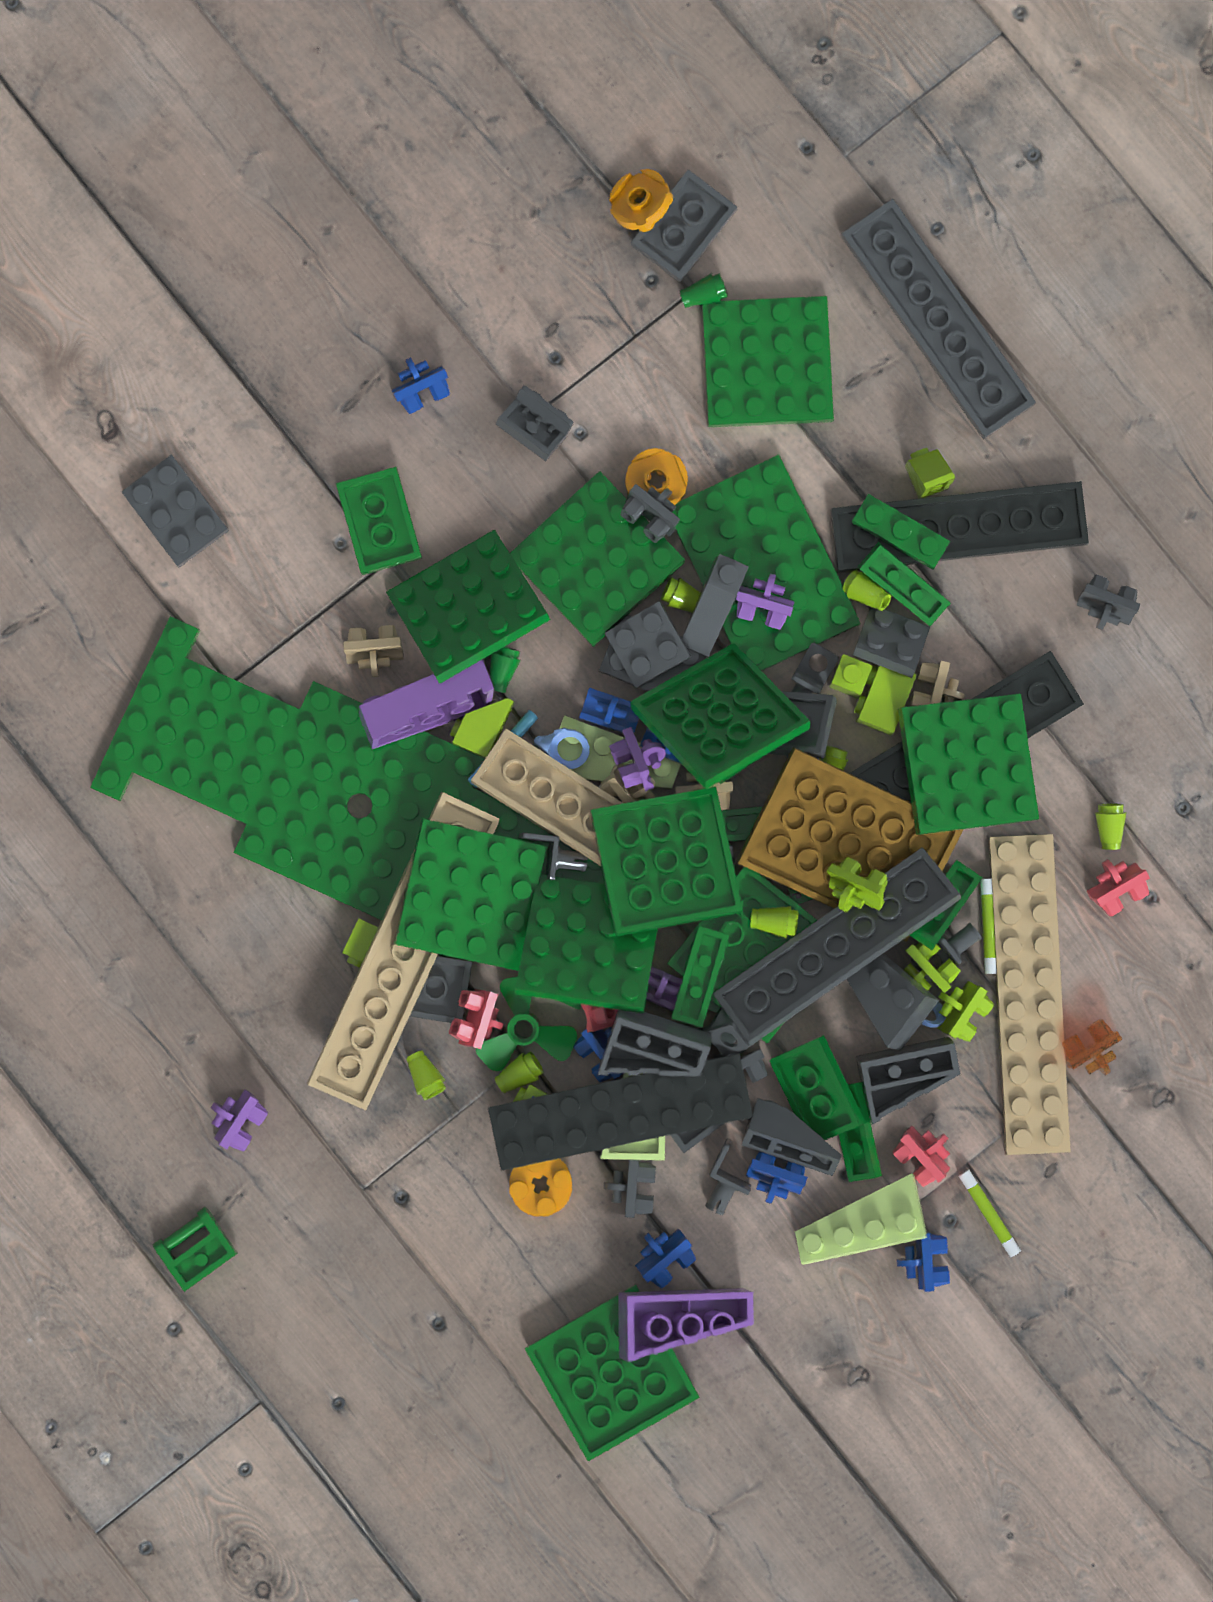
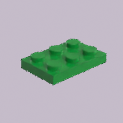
M397 467L336 483L361 575L422 559Z
M824 1035L769 1060L793 1113L824 1140L865 1123L864 1117Z

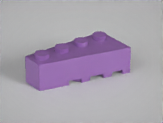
M480 660L439 684L435 675L432 674L409 685L401 686L383 696H372L364 700L363 704L359 706V717L371 748L375 749L461 719L466 713L490 705L494 687L483 660Z
M744 1288L618 1293L619 1358L627 1362L754 1324L753 1292Z

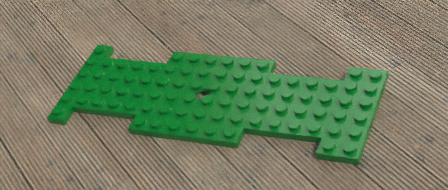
M171 616L90 788L121 802L135 773L241 821L247 825L234 850L235 854L380 920L383 919L414 852L421 819H429L441 792L499 818L500 821L494 835L547 846L541 875L546 873L549 842L518 839V835L520 833L553 836L499 800L473 788L468 778L483 763L485 758L425 731L372 749L359 717V706L363 703L313 681L301 708L293 707L188 659L200 630ZM365 794L370 798L372 809L366 817L355 818L348 812L347 804L353 795ZM559 840L558 846L560 849L576 851ZM589 858L588 860L574 859L575 862L587 863L585 872L561 868L555 871V877L605 884L601 866ZM560 1001L577 1010L581 1008V1004Z

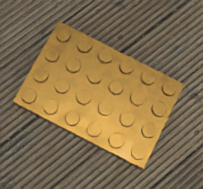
M792 747L736 862L835 909L839 906L840 899L832 896L833 889L829 888L830 875L827 874V870L831 864L839 866L848 856L861 864L862 871L859 876L866 879L872 870L876 869L886 873L923 847L941 871H943L963 830L916 835L912 804ZM909 936L904 938L903 941L907 942Z

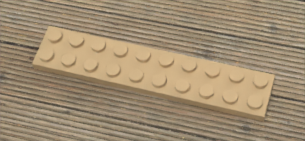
M443 792L440 793L428 819L489 834H494L500 821L499 818ZM414 852L307 1081V1085L363 1110L367 1109L438 955L437 953L394 944Z
M1053 834L989 837L1005 1155L1071 1152Z

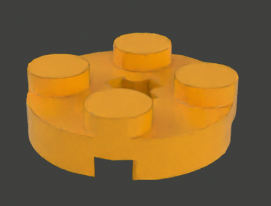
M641 169L642 173L634 176L629 173L623 176L611 190L609 201L611 202V214L622 227L647 232L667 212L669 205L673 201V194L662 175L651 169ZM646 195L641 203L637 204L635 202L637 197L642 198Z
M659 448L647 449L636 455L631 461L625 477V486L628 494L635 484L646 492L653 487L660 494L666 488H669L672 494L668 500L674 505L685 496L688 483L687 470L682 460L675 454L673 455ZM655 472L658 476L665 477V481L661 483L662 487L658 489L654 485L650 486L647 482L651 480V474Z
M560 1158L513 1168L509 1179V1192L516 1206L523 1212L536 1217L550 1216L560 1211L570 1199L572 1176L567 1165ZM542 1176H546L548 1178L546 1184L550 1186L547 1192L545 1190L540 1191V1193L535 1192V1185L532 1183L533 1178L540 1179Z

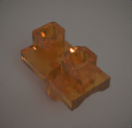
M1099 1019L1086 1027L1094 1040L1092 1044L1084 1047L1077 1034L1062 1042L1067 1057L1065 1059L1066 1065L1069 1069H1075L1093 1058L1094 1061L1085 1066L1089 1075L1098 1069L1104 1076L1111 1073L1108 1063L1117 1057L1112 1050L1103 1056L1101 1052L1123 1039L1118 1031H1112L1103 1019Z

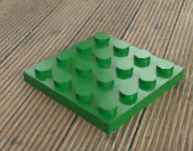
M827 296L729 300L702 305L708 428L833 422L834 411Z
M601 471L593 476L510 552L521 572L593 647L606 636L605 632L618 625L685 563V559L664 537L654 543L644 534L643 531L650 522L643 515L634 524L629 523L620 515L627 498Z
M495 529L386 591L439 684L551 620Z
M736 644L725 647L631 701V710L705 789L710 788L810 729V720Z
M1021 694L909 706L898 709L916 835L1040 819Z
M716 786L708 789H699L591 809L590 815L616 936L742 913L741 898Z
M421 819L394 944L519 971L535 886L539 885L547 846Z
M743 867L736 876L743 908L742 913L701 920L667 962V965L681 976L684 975L698 926L730 935L713 993L795 937L788 935L787 938L758 930L757 928H751L753 909L791 906V910H798L796 935L818 921L762 875L746 867ZM712 993L711 1000L720 1006ZM782 1025L764 1036L761 1040L768 1044Z
M541 875L539 885H536L534 889L515 993L644 1014L658 929L616 936L605 884L561 877L548 880L547 875Z
M635 1284L622 1292H640ZM618 1294L525 1347L526 1353L588 1462L700 1398L673 1348L657 1354H649L630 1362L619 1358Z

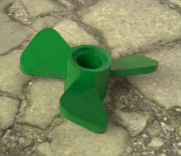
M518 976L505 978L500 983V991L514 1014V1017L508 1023L507 1033L485 1040L481 1049L476 1048L477 1056L492 1071L504 1069L517 1045L526 1046L534 1041L554 1059L565 1061L570 1057L577 1039V1031L572 1026H541L538 1017L529 1012L532 996L515 993ZM518 1021H529L533 1027L532 1035L529 1037L520 1036L516 1032Z

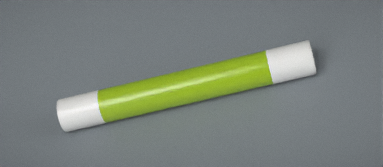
M981 879L985 974H997L992 879Z
M969 1169L959 1175L962 1183L1010 1257L1017 1255L1021 1251L971 1171Z

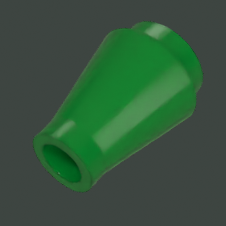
M710 273L689 287L680 290L685 308L721 303V299L728 297L720 273L715 275Z
M503 647L491 654L489 677L494 691L506 693L507 687L521 659H518L520 651Z

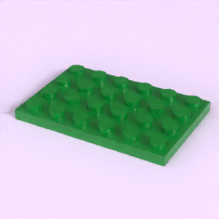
M780 455L774 456L685 498L675 505L677 507L672 513L680 519L675 527L676 533L702 587L715 557L721 554L749 566L741 586L764 592L763 590L753 588L755 578L767 582L771 573L776 575L774 584L786 587L783 596L773 593L771 595L794 601L791 616H787L781 630L765 625L769 611L767 609L757 607L753 621L736 617L738 601L735 598L722 628L730 645L736 644L761 671L808 650L812 643H823L861 624L847 597V593L843 591V585Z

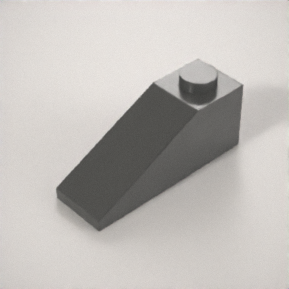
M721 554L715 557L682 636V640L688 649L709 657L749 566Z
M757 1098L752 1110L753 1117L749 1118L742 1146L833 1176L842 1155L788 1108L782 1107L773 1101Z

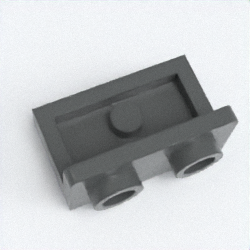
M524 385L519 390L516 399L500 415L496 425L546 462L566 439L574 422L562 410L556 409L544 400L538 392L532 391Z

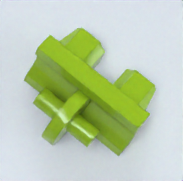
M848 856L839 866L831 864L827 870V874L830 875L829 888L833 889L832 896L840 899L838 907L844 912L849 911L852 906L861 909L864 904L880 911L884 905L883 893L888 883L887 875L875 869L865 879L859 876L862 871L861 864Z
M920 942L915 946L911 944L906 949V952L922 970L918 972L910 963L904 968V971L926 990L932 987L924 978L928 975L946 993L951 988L950 983L954 981L961 970L950 958L938 969L931 965L928 960L941 949L937 944L933 950H930Z
M967 981L962 990L955 987L950 996L941 992L938 998L945 1002L939 1013L946 1017V1019L937 1029L954 1039L958 1037L970 1042L977 1032V1027L968 1022L974 1011L985 1017L994 1007V1003L986 996L988 991L979 985L977 986Z

